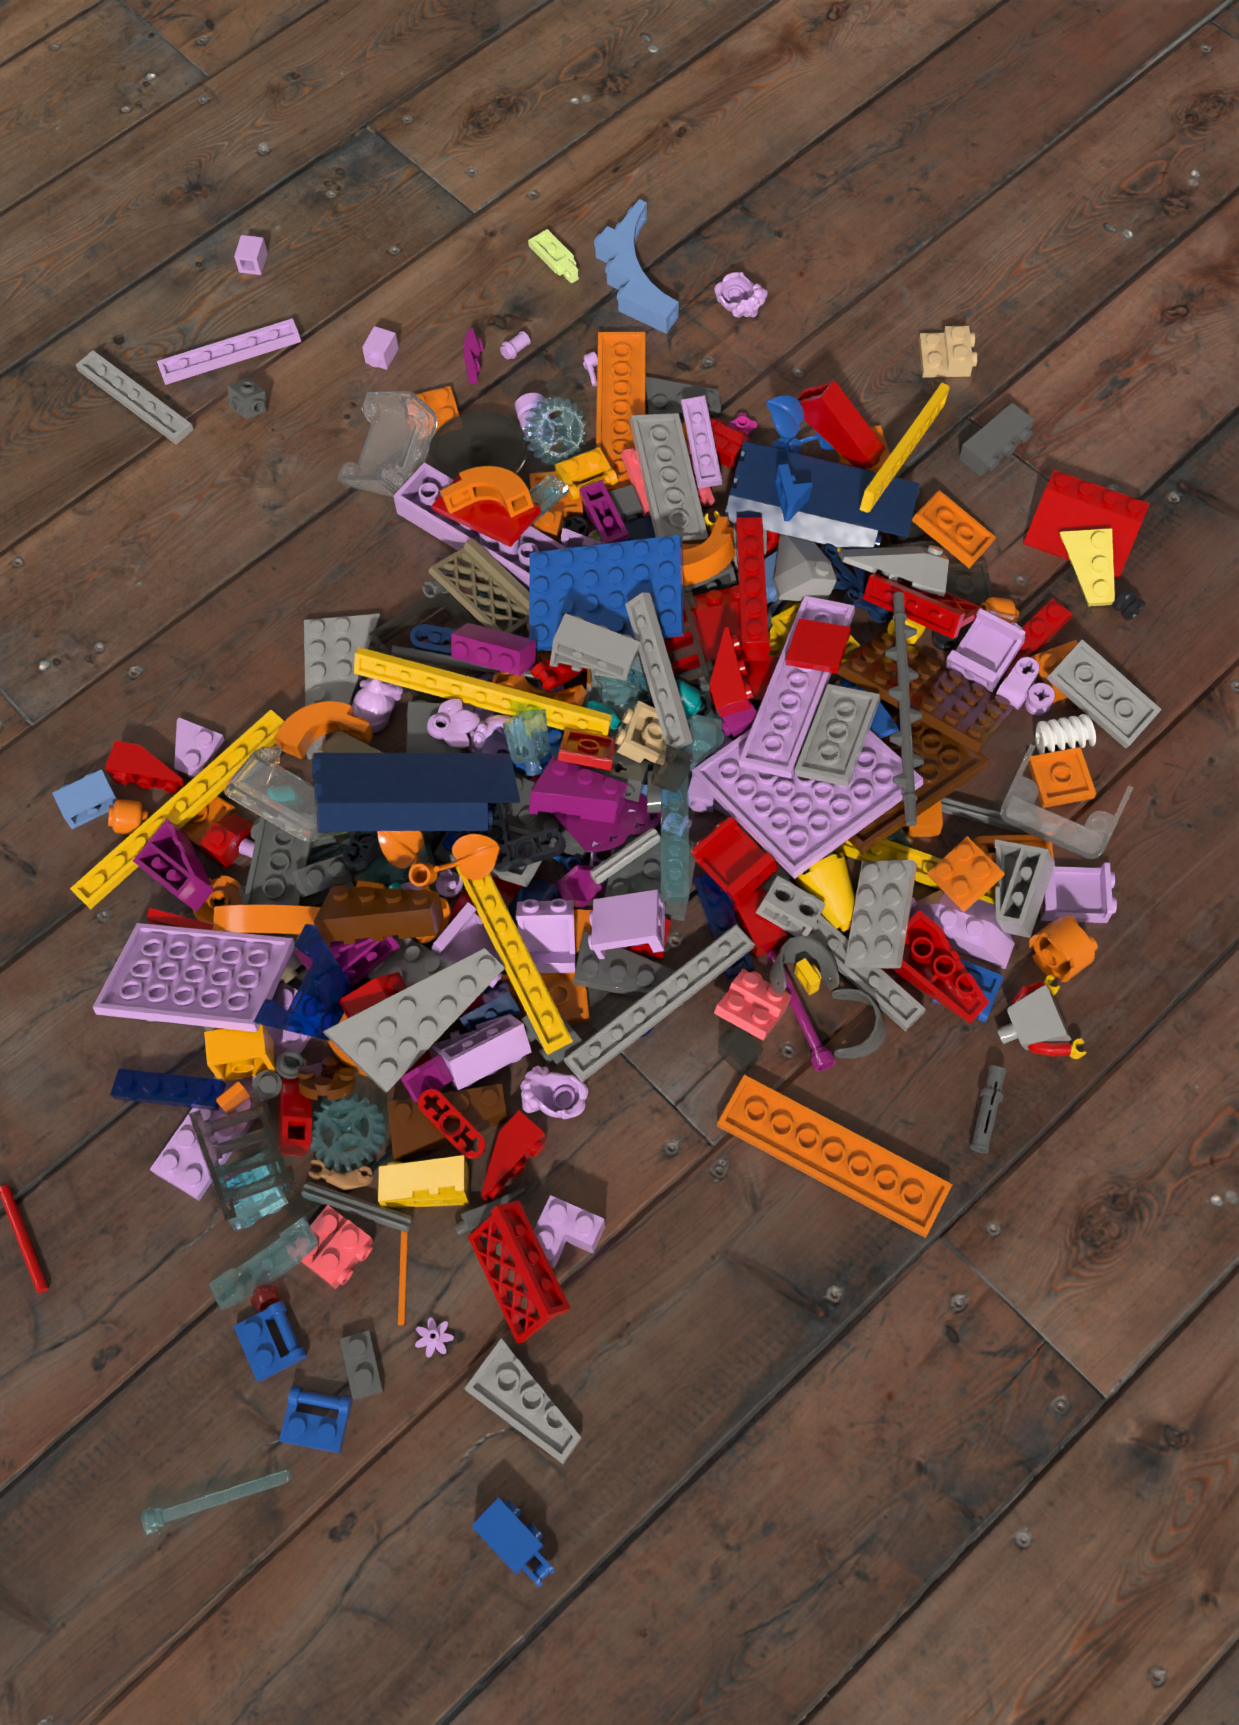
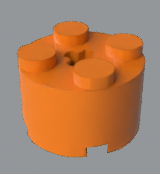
M1071 915L1056 918L1029 940V947L1034 946L1036 952L1032 957L1037 966L1047 976L1053 975L1055 978H1061L1060 982L1063 983L1069 981L1090 965L1095 958L1094 951L1098 949L1094 938L1087 936L1078 925L1077 920Z

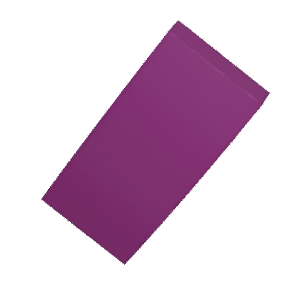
M473 328L468 329L464 341V360L469 385L478 383L477 372H480V352L483 351L481 338H476Z

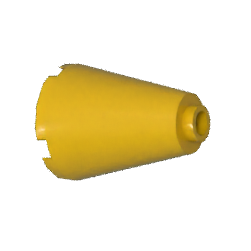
M841 852L838 855L833 854L818 861L808 869V873L804 875L801 873L794 880L800 889L824 902L826 905L821 914L837 930L841 928L842 932H846L851 929L855 896L845 857Z

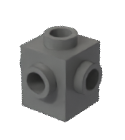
M249 378L228 385L229 407L243 418H254L256 415L266 412V393Z

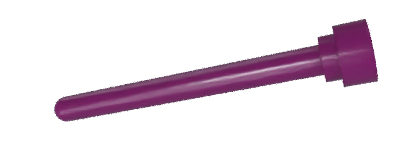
M774 949L769 950L767 953L771 966L778 956V952ZM783 965L786 977L785 989L787 993L792 995L789 1003L813 1051L811 1053V1063L816 1072L826 1070L832 1067L836 1060L832 1052L822 1046Z

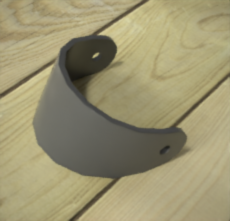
M805 936L790 938L782 946L769 974L774 991L776 993H783L786 988L783 964L788 962L797 963L806 958L810 965L814 964L817 967L821 978L829 990H836L839 986V974L831 954L821 943Z
M855 989L833 991L831 993L832 998L864 1002L873 1007L876 1014L875 1028L870 1037L861 1045L835 1050L834 1056L837 1058L853 1059L867 1056L878 1050L885 1040L887 1026L883 1014L871 997Z

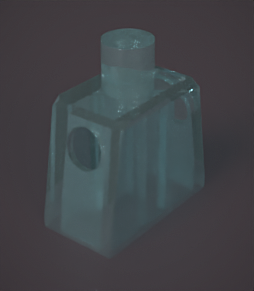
M545 709L521 711L503 723L511 760L515 764L524 763L527 776L538 775L542 773L540 759L550 751Z

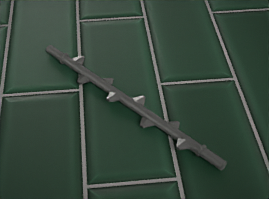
M896 592L893 594V621H895L896 646L885 651L886 657L897 661L898 686L889 689L888 695L899 701L900 731L890 735V742L901 746L903 773L894 776L893 782L904 789L902 800L905 806V824L907 826H915L917 824V795L915 794L914 768L923 765L924 759L913 753L911 724L922 719V713L910 708L909 681L917 679L919 674L908 667L906 639L916 635L917 629L905 624L907 615L905 614L904 594Z

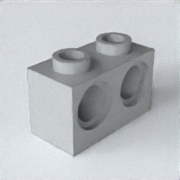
M777 876L756 913L794 936L807 937L826 904L816 896L796 887L792 882Z

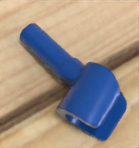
M561 855L553 857V859L565 866L566 874L572 870L569 864L582 865L578 857L572 856L568 859Z

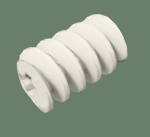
M1082 714L1079 717L1070 716L1068 719L1065 717L1059 718L1058 721L1052 719L1048 723L1039 721L1036 727L1035 742L1039 754H1044L1046 746L1051 753L1055 751V745L1062 751L1065 750V743L1072 749L1075 748L1076 741H1078L1081 748H1085L1086 740H1088L1090 746H1094L1096 742L1093 723L1086 714Z

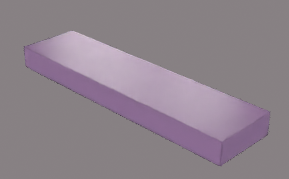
M703 395L682 399L681 405L697 488L722 485L706 397Z

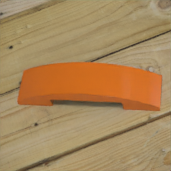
M292 905L214 907L213 930L244 934L317 936L314 919L321 907Z

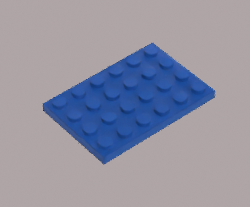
M673 535L530 553L529 639L536 640V652L552 650L553 639L565 613L571 616H579L587 622L605 626L613 632L629 635L635 639L625 604L642 592L650 593L663 638L684 636L681 536Z

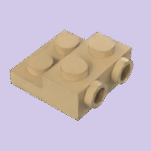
M945 326L944 333H920L919 346L923 378L971 376L972 367L977 365V352H972L971 347L975 345V333H970L969 326Z
M638 700L633 709L628 708L622 718V723L626 724L625 729L621 728L616 736L615 743L619 745L617 752L638 763H641L645 758L669 770L673 765L677 751L667 752L655 708Z

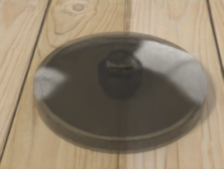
M482 411L463 414L446 422L434 434L429 446L430 463L433 468L453 480L462 471L482 466L504 468L517 475L527 458L526 437L521 427L504 415Z

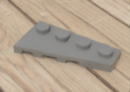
M501 1338L464 1389L557 1461L564 1464L580 1442L581 1436Z

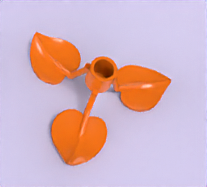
M377 831L379 844L386 859L398 868H408L411 865L409 871L411 883L415 886H421V890L431 891L428 885L436 881L437 872L458 865L461 874L467 879L480 880L487 877L496 864L500 850L499 844L488 836L480 834L465 835L459 838L452 847V853L457 860L434 867L430 863L419 864L420 857L417 853L424 846V838L421 831ZM440 897L444 919L435 936L416 937L419 944L422 945L433 941L448 926L451 910L445 898Z

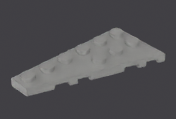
M380 614L304 620L305 706L326 701L351 705L362 677L361 675L354 674L355 652L358 647L369 650L370 646L373 645L374 634L381 621ZM335 733L325 734L317 738L306 752L308 760L312 759L313 753H319L318 748Z
M484 948L323 1031V1033L386 1093L505 967Z

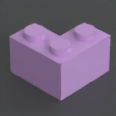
M550 1195L534 1232L551 1268H555L566 1242L593 1254L605 1229V1220Z

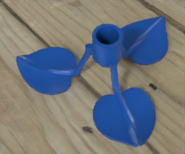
M778 396L765 402L770 410L774 426L781 436L773 441V447L799 453L802 443L819 438V443L823 450L835 449L818 432L813 436L798 440L795 438L801 430L799 424L804 419L803 408L796 398L792 396Z

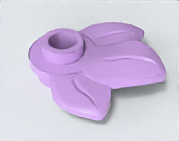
M450 699L440 705L438 714H434L429 718L427 730L432 737L439 740L444 739L451 747L464 748L469 746V739L466 734L477 727L480 719L473 712L462 710L461 699ZM443 723L445 727L439 728L436 724Z

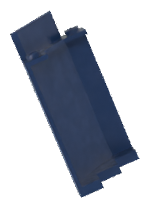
M744 440L724 517H728L729 522L736 523V518L762 517L763 530L832 545L842 549L879 548L882 535H878V531L903 537L909 536L919 483L894 477L871 511L866 513L860 510L866 488L878 471ZM783 464L789 465L790 473L794 474L796 484L813 483L809 500L790 521L786 522L784 521L774 482L778 465Z
M313 753L312 783H314L317 833L358 831L486 832L488 831V826H492L493 818L492 810L488 809V803H521L511 756L506 753Z

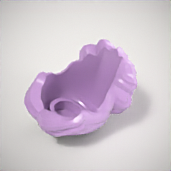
M743 272L727 274L723 281L714 287L718 302L725 309L732 312L734 317L738 318L742 316L754 318L768 295L766 289L762 288L760 284L756 283L754 285V283L746 278Z
M368 678L360 682L361 690L355 695L352 709L355 717L360 716L366 719L370 724L372 733H377L389 725L395 701L401 699L403 688L402 686Z
M507 715L489 716L484 721H480L477 727L469 732L470 739L467 749L470 753H497L499 750L515 752L527 739L526 724L520 718H513Z
M535 1066L532 1071L526 1073L525 1080L520 1085L522 1090V1107L527 1113L541 1110L551 1117L569 1119L580 1115L585 1109L588 1088L573 1075L549 1072L547 1067Z

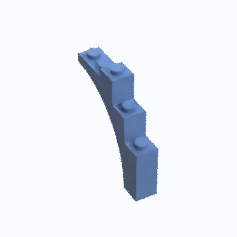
M639 199L633 207L629 208L626 217L622 222L617 223L615 229L607 226L601 234L599 233L594 241L596 258L607 263L605 269L607 285L619 290L617 294L618 311L667 334L678 319L679 302L664 294L651 283L642 271L636 258L635 244L640 230L647 221V202Z

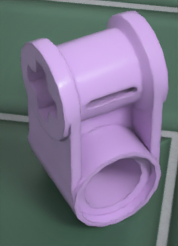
M1030 657L1021 658L1008 677L1004 679L995 696L1000 695L1010 701V705L1019 710L1028 696L1030 687L1036 681V676L1039 672L1037 661Z

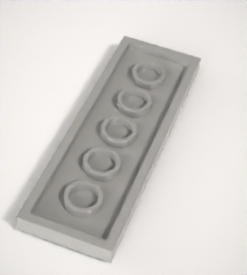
M679 413L631 415L629 422L655 537L680 535L682 544L704 543L708 539V534Z

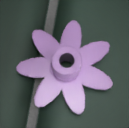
M430 1317L428 1329L424 1327L416 1328V1331L423 1338L419 1339L415 1346L417 1348L427 1346L426 1356L428 1358L434 1353L435 1347L441 1354H446V1347L443 1342H449L454 1339L453 1335L444 1333L448 1322L444 1321L437 1327L434 1319Z

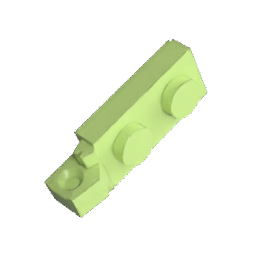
M548 229L528 240L529 247L557 275L561 276L563 274L570 283L579 279L574 255Z

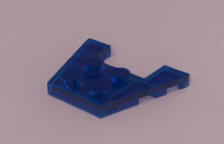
M305 924L294 947L309 957L313 963L291 1005L286 1010L275 1001L265 999L253 1022L258 1025L330 1041L323 1031L339 1024L344 1014L339 1001L355 990L317 928L312 924Z

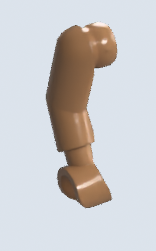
M312 1160L311 1165L320 1167L322 1171L314 1173L309 1170L311 1179L320 1180L324 1178L327 1183L341 1190L367 1186L373 1179V1172L367 1166L341 1173L335 1169L329 1170L325 1168L324 1163L320 1160Z

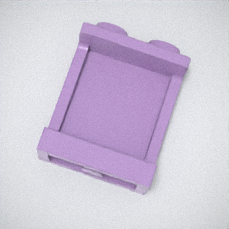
M980 608L974 623L955 651L952 650L947 657V668L962 673L964 678L974 683H980L988 691L993 692L1023 645L1025 631L1014 622L1008 623L1000 619L995 612L991 610L985 611Z
M1104 862L1101 868L1055 867L1054 865L1040 907L1041 921H1054L1056 918L1071 915L1077 922L1107 923L1111 915L1116 913L1117 909L1116 897H1112L1115 873L1111 872L1110 863Z
M658 890L593 900V911L589 913L592 934L588 935V943L590 949L595 951L599 960L605 959L607 949L649 943L653 953L664 951L665 904Z
M529 899L524 902H517L516 920L518 921V931L539 973H574L576 968L573 900L554 899L552 901H537Z
M469 902L433 943L431 949L449 961L457 963L485 948L502 964L481 918L475 914L477 909ZM500 973L488 986L494 988L503 974Z

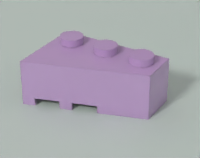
M508 1014L477 1024V1030L462 1035L459 1034V1031L450 1033V1039L433 1043L429 1047L431 1058L433 1059L440 1054L454 1078L450 1082L457 1090L468 1088L477 1080L493 1075L498 1069L517 1062L523 1056L531 1053L522 1022Z

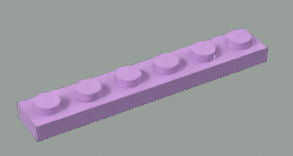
M292 318L157 361L164 383L167 385L299 343L301 339Z

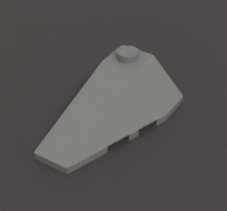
M779 533L778 555L775 562L776 570L773 576V584L778 599L802 601L805 595L828 600L837 581L831 562L815 542Z
M929 545L928 548L910 546L846 549L839 551L838 555L844 563L873 573L879 569L883 575L891 580L897 581L900 578H904L912 583L911 587L940 596L945 594L949 559L939 547Z

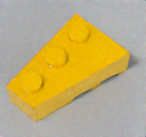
M464 1155L410 1163L389 1162L387 1166H380L379 1204L386 1208L470 1205V1171Z

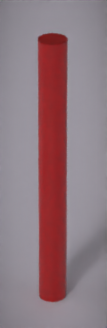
M8 1184L0 1186V1197L37 1294L44 1293L49 1288L12 1191Z

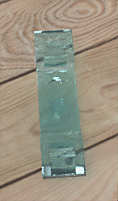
M302 1217L279 1234L281 1238L240 1267L230 1268L208 1284L221 1310H225L243 1301L281 1277L319 1244L305 1217Z

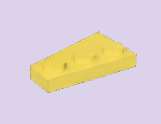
M1112 529L1060 532V538L1075 570L1087 605H1112L1115 601Z

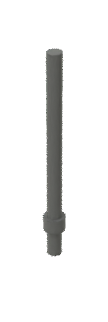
M392 646L391 656L493 674L500 672L499 670L452 658L451 655ZM531 669L523 673L524 677L528 680L542 682L530 673Z

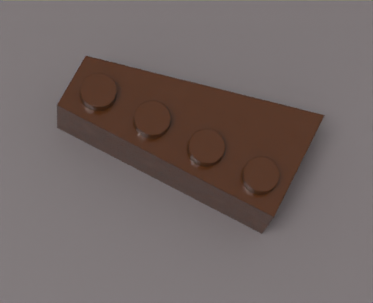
M332 886L314 919V925L320 947H329L331 942L344 941V945L356 944V939L372 938L373 942L384 941V939L392 935H398L399 939L435 936L444 919L438 891Z
M502 1084L441 1093L479 1133L508 1122L506 1099ZM428 1096L425 1099L427 1102L425 1109L433 1108L439 1114L434 1117L438 1121L440 1116L450 1110V1108L446 1106L442 1110L437 1105L439 1098L436 1096L432 1099ZM412 1098L387 1102L395 1162L408 1163L407 1161L419 1156L423 1157L431 1154L433 1150L446 1145H452L421 1112L418 1102H414ZM456 1116L447 1117L443 1124L444 1129L450 1133L456 1132L460 1128L459 1118ZM466 1127L459 1137L454 1138L455 1142H459L460 1138L467 1137L465 1133L469 1132L470 1129Z

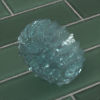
M547 397L545 402H537L538 409H529L533 416L525 418L529 422V427L525 426L523 429L529 432V435L523 439L528 442L531 441L527 448L534 451L533 456L535 458L541 457L542 462H550V464L555 465L558 462L560 463L575 457L574 452H582L579 445L586 444L582 437L587 435L588 432L583 430V426H586L588 423L581 420L584 413L577 411V404H571L569 399L562 400L561 397H555L554 399ZM559 410L562 412L560 417H556L554 420L547 418L554 411ZM557 442L565 444L562 448L556 451H551L549 449L552 445H555Z
M355 1093L350 1100L348 1096L341 1098V1101L330 1100L332 1104L329 1106L321 1102L320 1106L323 1112L313 1111V1116L317 1121H312L313 1131H311L312 1142L310 1149L316 1151V1159H324L323 1164L326 1167L334 1163L336 1171H339L343 1164H345L347 1171L352 1170L353 1163H356L358 1168L363 1166L361 1160L364 1158L368 1162H372L373 1158L370 1153H380L381 1151L376 1143L385 1142V1138L381 1133L386 1131V1127L384 1124H381L384 1118L381 1113H377L378 1107L375 1104L369 1106L370 1101L366 1097L359 1102V1096ZM349 1113V1114H348L345 1118H343V1119H337V1118H335V1117H337V1116H339V1115H341V1114ZM363 1116L369 1121V1132L366 1138L359 1132L360 1121ZM327 1127L331 1128L332 1132L335 1133L332 1139L333 1144L330 1148L325 1144V1131ZM351 1129L353 1134L345 1133L342 1135L340 1130L349 1131ZM351 1145L358 1146V1148L352 1151L344 1152Z

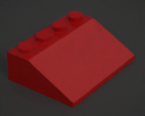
M1054 470L1023 544L1070 561L1064 543H1062L1060 538V532L1112 529L1114 577L1119 579L1150 503Z
M739 585L722 590H712L696 596L683 597L684 636L663 638L673 673L715 664V656L718 654L725 627H729L732 635L737 634L740 642ZM770 643L768 645V652L771 651ZM739 650L737 651L738 658H741V652Z

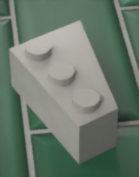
M565 613L553 639L549 666L557 667L559 663L572 665L571 668L574 671L580 672L581 668L595 670V675L626 681L637 657L640 641L635 640L629 635L613 632L605 626L587 622L579 616H571Z
M995 839V864L1005 873L997 882V887H995L996 921L1004 933L1031 938L1055 862L1048 849Z

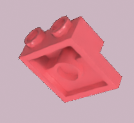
M742 969L731 983L729 991L717 1004L714 1014L764 1041L785 1013L792 995L787 993L786 989L783 993H776L772 985L763 980L758 972H748Z
M327 1205L289 1252L336 1289L339 1285L347 1283L353 1274L352 1269L358 1261L362 1262L369 1256L373 1249L371 1245L374 1242L364 1231Z

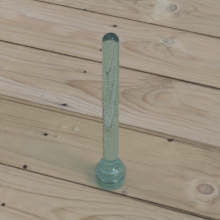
M284 1470L164 1510L161 1507L156 1509L155 1506L141 1510V1520L146 1535L159 1532L161 1527L166 1526V1522L288 1483L292 1475L288 1470Z

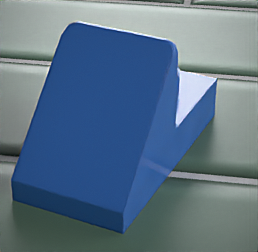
M783 464L778 465L774 482L784 521L786 522L790 521L809 500L813 483L796 484L795 476L790 473L789 465Z

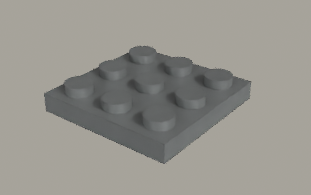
M629 834L623 844L615 847L614 854L642 834ZM660 835L659 843L608 878L604 898L658 890L665 904V917L684 921L696 862L691 854V850L697 842Z

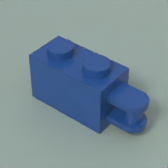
M498 1498L471 1527L517 1576L524 1570L540 1588L543 1585L541 1581L549 1573L553 1574L555 1572V1569L539 1553L544 1548L540 1542L544 1536L531 1522L525 1526L517 1518L521 1511L509 1499L503 1503ZM537 1557L541 1563L532 1572L527 1565Z

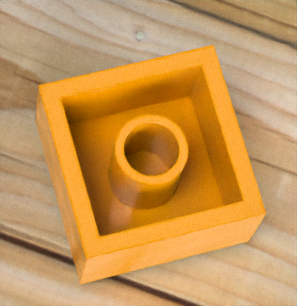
M261 1022L257 1032L213 1028V1031L204 1032L207 1065L220 1083L255 1077L258 1073L265 1070L277 1073L275 1068L274 1042L263 1022Z

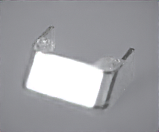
M1030 744L1001 806L1000 815L1002 820L1010 826L1086 859L1100 857L1106 849L1133 787L1128 785L1114 815L1105 811L1093 812L1088 817L1085 825L1082 826L1034 805L1038 796V787L1034 781L1023 776L1035 750V745Z
M280 746L255 749L228 781L224 791L225 795L298 839L312 842L348 833H317L314 786L278 765L283 749Z

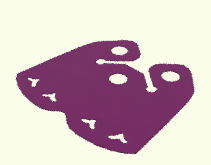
M641 794L639 802L625 799V805L615 823L580 819V816L563 814V816L555 815V817L585 851L600 852L620 846L626 841L629 834H643L649 829L655 828L663 820L665 812L661 810V813H647V798ZM650 814H651V815L657 814V816H654V817H653V818H654L653 820L650 819V818H651V817H650ZM637 823L644 824V826H639L638 828H635ZM609 836H617L618 838H615L610 842ZM593 842H596V843L601 844V845H594L593 847H591V845L593 844Z

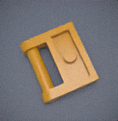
M600 447L555 464V471L572 501L580 498V488L603 480L604 485L609 484L611 486L618 483L617 475L610 467ZM604 474L603 476H600V477L595 478V479H593V480L587 481V480H589V479H592V478H594V477H597V476H599V475Z

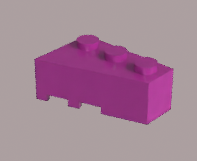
M553 756L531 791L529 814L537 815L538 811L555 813L558 816H563V814L580 816V819L615 823L625 805L628 784L573 763L559 761L558 758Z
M169 819L165 820L133 860L140 868L195 911L199 910L214 891L187 833Z
M392 936L378 942H373L372 938L356 939V944L344 945V941L331 942L329 947H320L319 940L295 950L294 953L330 996L341 997L397 951L400 946Z

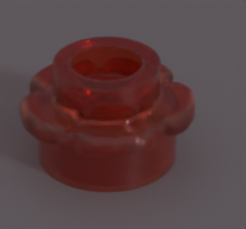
M268 1284L261 1285L254 1290V1296L250 1299L251 1305H255L257 1310L262 1312L272 1304L280 1301L278 1288Z

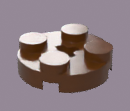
M326 1057L320 1063L303 1066L298 1069L299 1092L313 1100H318V1095L327 1096V1101L344 1098L354 1091V1084L356 1085L355 1070L346 1064L339 1063V1060L335 1057Z

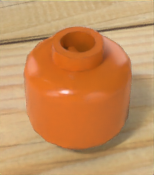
M989 597L980 605L985 611L991 610L995 612L1000 619L1008 623H1017L1019 611L1011 599Z
M117 799L114 805H109L108 826L112 827L113 831L117 834L131 835L148 818V810H143L142 803L138 800Z

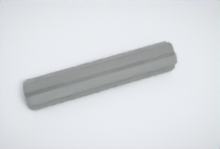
M654 828L649 829L590 871L593 881L596 884L602 883L659 843L661 838L659 833Z

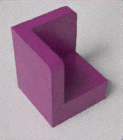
M577 865L555 883L562 899L566 901L573 900L574 907L583 908L604 890L603 884H596L590 876V871L594 868L593 866Z
M439 1054L401 1077V1080L414 1102H418L420 1095L428 1089L438 1090L453 1081L454 1078Z

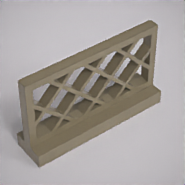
M473 538L468 540L462 549L430 567L428 572L486 628L502 631L495 624V621L507 624V629L502 632L514 634L529 622V591ZM459 559L466 567L457 565V560ZM440 570L452 571L453 577L445 576ZM458 573L469 575L470 581L458 579ZM475 577H478L484 584L476 583ZM459 586L469 588L471 595L463 593ZM476 590L487 592L488 598L476 596ZM493 594L498 596L502 601L494 600ZM477 604L488 606L489 612L481 611ZM494 607L506 610V616L495 614ZM511 611H513L520 619L513 618Z

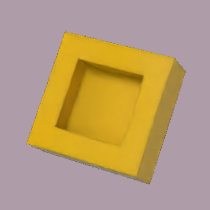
M806 958L797 962L794 974L808 995L817 992L821 981L819 970L814 964L810 965Z

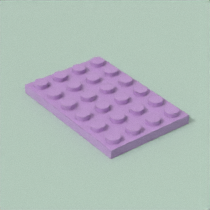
M137 923L97 997L93 1009L97 1015L257 1032L295 948L293 938Z

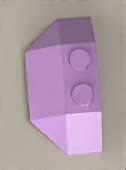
M942 890L916 902V906L909 913V920L920 910L942 928L946 939L956 952L1006 969L1015 943L1011 934L1004 933L996 921V905L978 899L963 912Z

